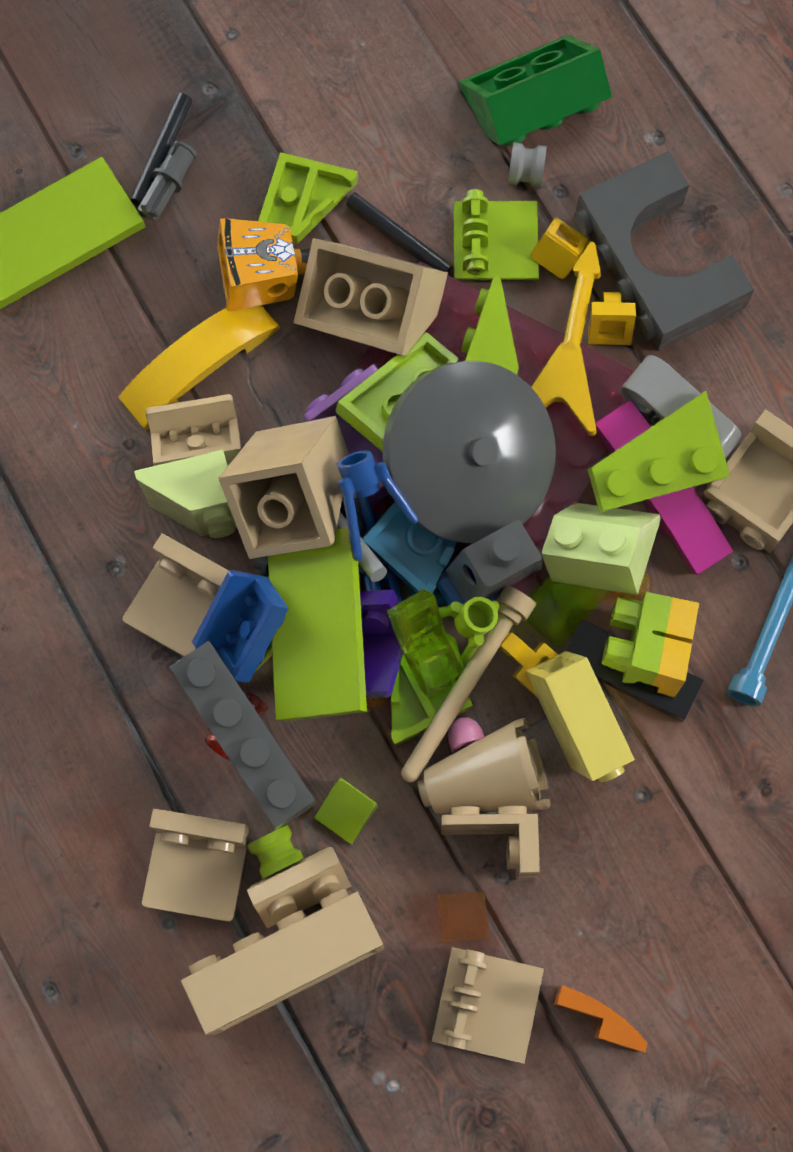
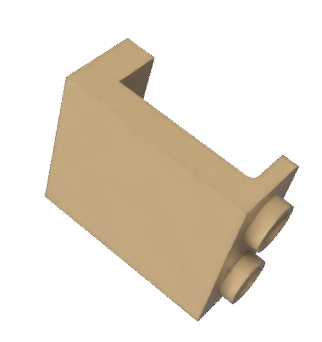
M765 409L749 434L728 460L727 466L730 477L709 484L703 492L701 499L717 523L729 524L740 532V537L749 546L757 550L764 549L771 553L793 523V428Z

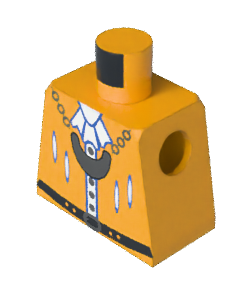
M228 218L220 219L217 248L227 311H236L293 298L298 274H305L311 248L294 249L290 228L285 224Z

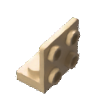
M161 533L152 548L158 558V562L125 612L123 621L128 626L184 657L196 649L192 640L229 570Z
M459 806L452 807L450 815H442L441 835L514 834V836H508V841H506L507 869H515V881L535 880L540 873L538 814H527V807L502 806L498 807V813L479 815V807Z
M153 808L149 827L156 832L142 905L146 908L232 922L235 917L248 849L247 845L250 839L251 830L249 827L242 823Z

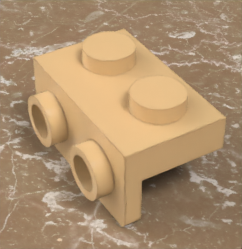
M230 394L146 409V418L151 433L154 466L219 450H224L227 462L231 463L242 449L234 401Z
M327 847L251 885L247 892L265 926L269 928L281 919L295 912L303 911L319 903L323 898L352 886L333 847Z

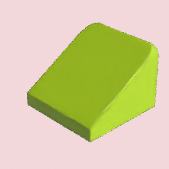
M339 778L314 819L352 845L377 810L378 804L351 784Z

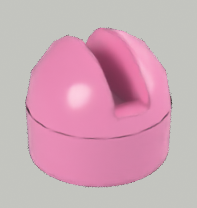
M469 717L455 720L449 727L447 735L452 754L485 737L480 725Z

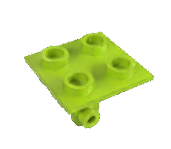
M478 189L469 190L467 197L462 201H453L454 280H493L494 275L501 277V280H539V263L530 257L531 252L538 243L537 201H488L483 196V191Z

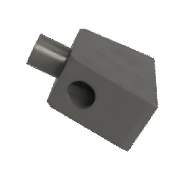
M516 520L463 549L445 572L462 601L466 603L474 597L488 599L501 592L506 585L511 586L539 571L542 568L543 559L521 521ZM468 568L472 570L476 583L471 579L467 571Z

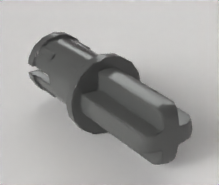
M174 141L163 163L159 168H155L152 171L151 177L154 181L138 207L139 212L150 220H157L172 194L179 193L182 190V180L197 157L196 151L189 144L180 141V143Z

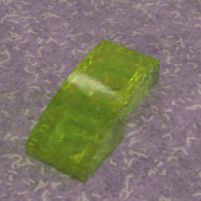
M423 589L387 610L402 652L423 693L431 697L457 681L464 667L456 639L444 630L435 595Z

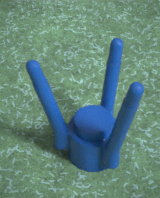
M371 451L355 452L338 461L337 467L342 477L338 484L344 499L353 558L356 561H360L362 559L361 540L354 498L358 499L368 531L375 524L368 496L379 490L378 482H382L411 524H416L418 517L390 477L386 463H375Z

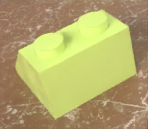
M224 450L134 471L136 480L150 507L200 536L209 535L211 538H221L235 532L237 526L218 479L228 467Z
M573 503L554 515L541 553L551 580L553 582L638 595L660 524V514L618 508L599 513L597 505Z

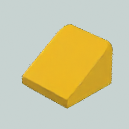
M555 217L531 252L530 257L558 278L564 279L584 252L589 240L561 219Z

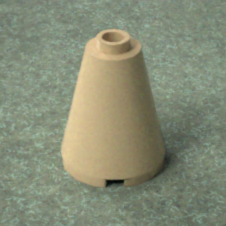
M526 718L515 720L424 769V779L418 781L423 805L425 807L432 806L436 814H450L452 807L459 806L479 807V813L498 812V807L525 806L527 811H540L550 808V799L541 800L540 791L549 788L535 738L526 741L522 731L531 728Z

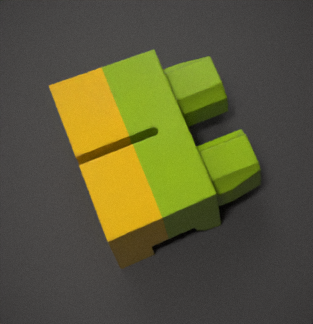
M645 592L641 601L617 597L611 612L610 626L632 631L631 638L628 641L609 636L605 644L601 664L624 672L622 679L624 683L640 681L658 687V693L675 697L686 681L699 603L651 592Z

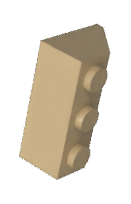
M313 238L293 323L406 356L437 317L448 272L351 246Z

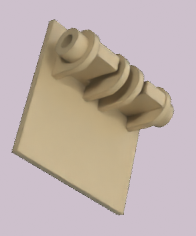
M452 947L432 1042L525 1064L544 968L488 956L473 950H462Z

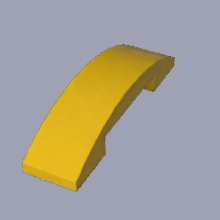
M262 305L236 311H227V308L194 327L158 355L130 382L118 398L146 431L149 429L146 418L147 408L178 403L177 399L212 372L240 351L244 350L248 354L277 332L280 326Z

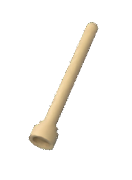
M506 585L496 600L499 603L497 624L484 636V643L477 648L402 768L401 776L405 781L414 782L419 778L513 625L518 626L521 620H527L536 603L521 591Z

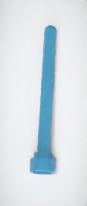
M793 555L747 667L741 668L739 674L733 675L726 691L729 697L748 706L760 707L767 691V687L764 685L766 677L763 674L793 603Z

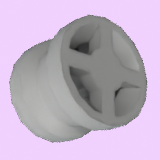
M513 142L508 185L526 182L530 183L533 188L541 189L547 146L538 145L536 148L531 149L525 148L522 143Z

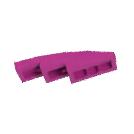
M631 400L595 422L597 433L610 454L651 428ZM694 487L643 501L650 513L660 514L659 530L663 536L670 537L691 574H700L733 552Z

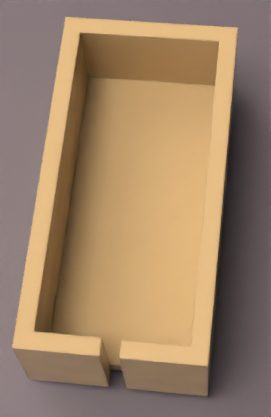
M346 889L339 890L319 901L323 909L307 917L302 910L295 912L276 923L279 931L265 938L257 932L234 943L232 946L236 953L224 959L213 954L189 966L188 968L192 975L182 979L181 982L205 1035H217L384 950L383 942L358 891L348 895Z

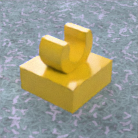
M603 292V302H592L588 344L631 345L636 318L635 303H621L620 292Z

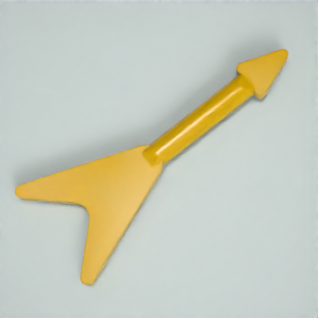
M590 242L573 267L577 280L564 340L557 347L531 388L537 393L545 408L555 402L565 403L588 435L594 436L597 430L580 347L594 279L601 277L596 245L594 242Z

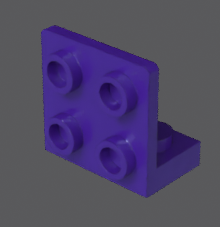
M394 590L360 591L366 698L389 697L394 688L411 623Z

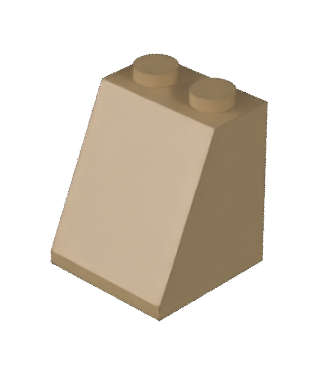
M336 416L256 431L219 476V482L249 559L332 546L334 543L343 497L338 484L342 477L337 463L349 455Z

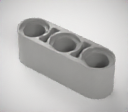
M647 355L620 388V394L626 402L631 400L651 425H655L701 394L669 364L653 355ZM710 402L726 458L742 439V433L729 418Z

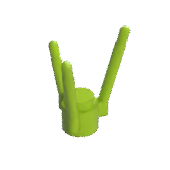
M474 597L464 604L454 601L449 606L410 616L408 619L411 624H417L448 616L454 617L457 631L463 637L468 638L469 641L454 667L459 677L477 648L484 643V635L497 624L499 603L497 601L491 602L484 597Z

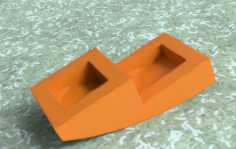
M563 985L558 986L553 1005L598 1019L593 1038L637 1052H646L648 1043L623 1017L588 995Z

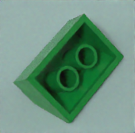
M570 35L561 37L458 81L460 89L486 137L503 146H511L513 142L520 143L526 138V134L537 129L548 130L562 124L563 118L574 113L585 114L599 108L600 102L612 97L601 50Z

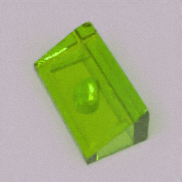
M549 577L530 597L536 603V606L525 621L552 644L560 647L578 628L581 620H585L610 590L553 582Z

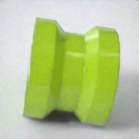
M288 825L247 845L250 853L256 855L260 861L259 872L262 879L304 859L301 851L295 849L290 841L292 832Z

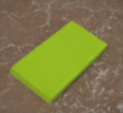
M103 157L94 160L0 213V309L146 227L142 217Z
M348 527L336 530L335 541L332 546L268 556L269 580L289 608L285 614L283 624L277 629L272 639L276 721L288 722L367 712L358 561L353 558Z

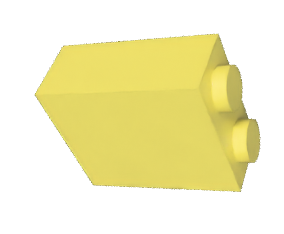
M564 651L526 670L525 672L570 768L591 781L598 779L601 783L623 774L625 771L623 766L635 759L588 658Z

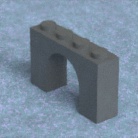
M669 151L580 193L576 212L574 213V220L580 233L583 236L589 235L592 242L596 245L599 265L605 271L609 269L616 281L615 288L617 292L621 293L622 303H635L637 327L645 340L653 342L657 351L746 308L754 292V288L733 255L684 277H666L656 274L646 268L636 257L631 245V235L646 222L683 205L689 188L687 180Z
M207 641L169 666V669L276 830L286 826L315 806V799L210 641Z

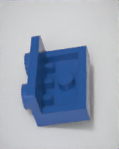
M230 570L227 572L192 643L197 649L207 641H210L234 679L249 683L256 668L263 661L265 652L277 629L283 624L285 614L289 608L268 577Z

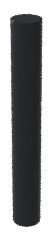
M184 93L177 94L130 197L131 202L135 206L139 207L154 181L151 173L163 163L190 108L192 99Z
M354 192L346 202L348 208L423 265L448 272V275L453 269L452 264L358 193Z

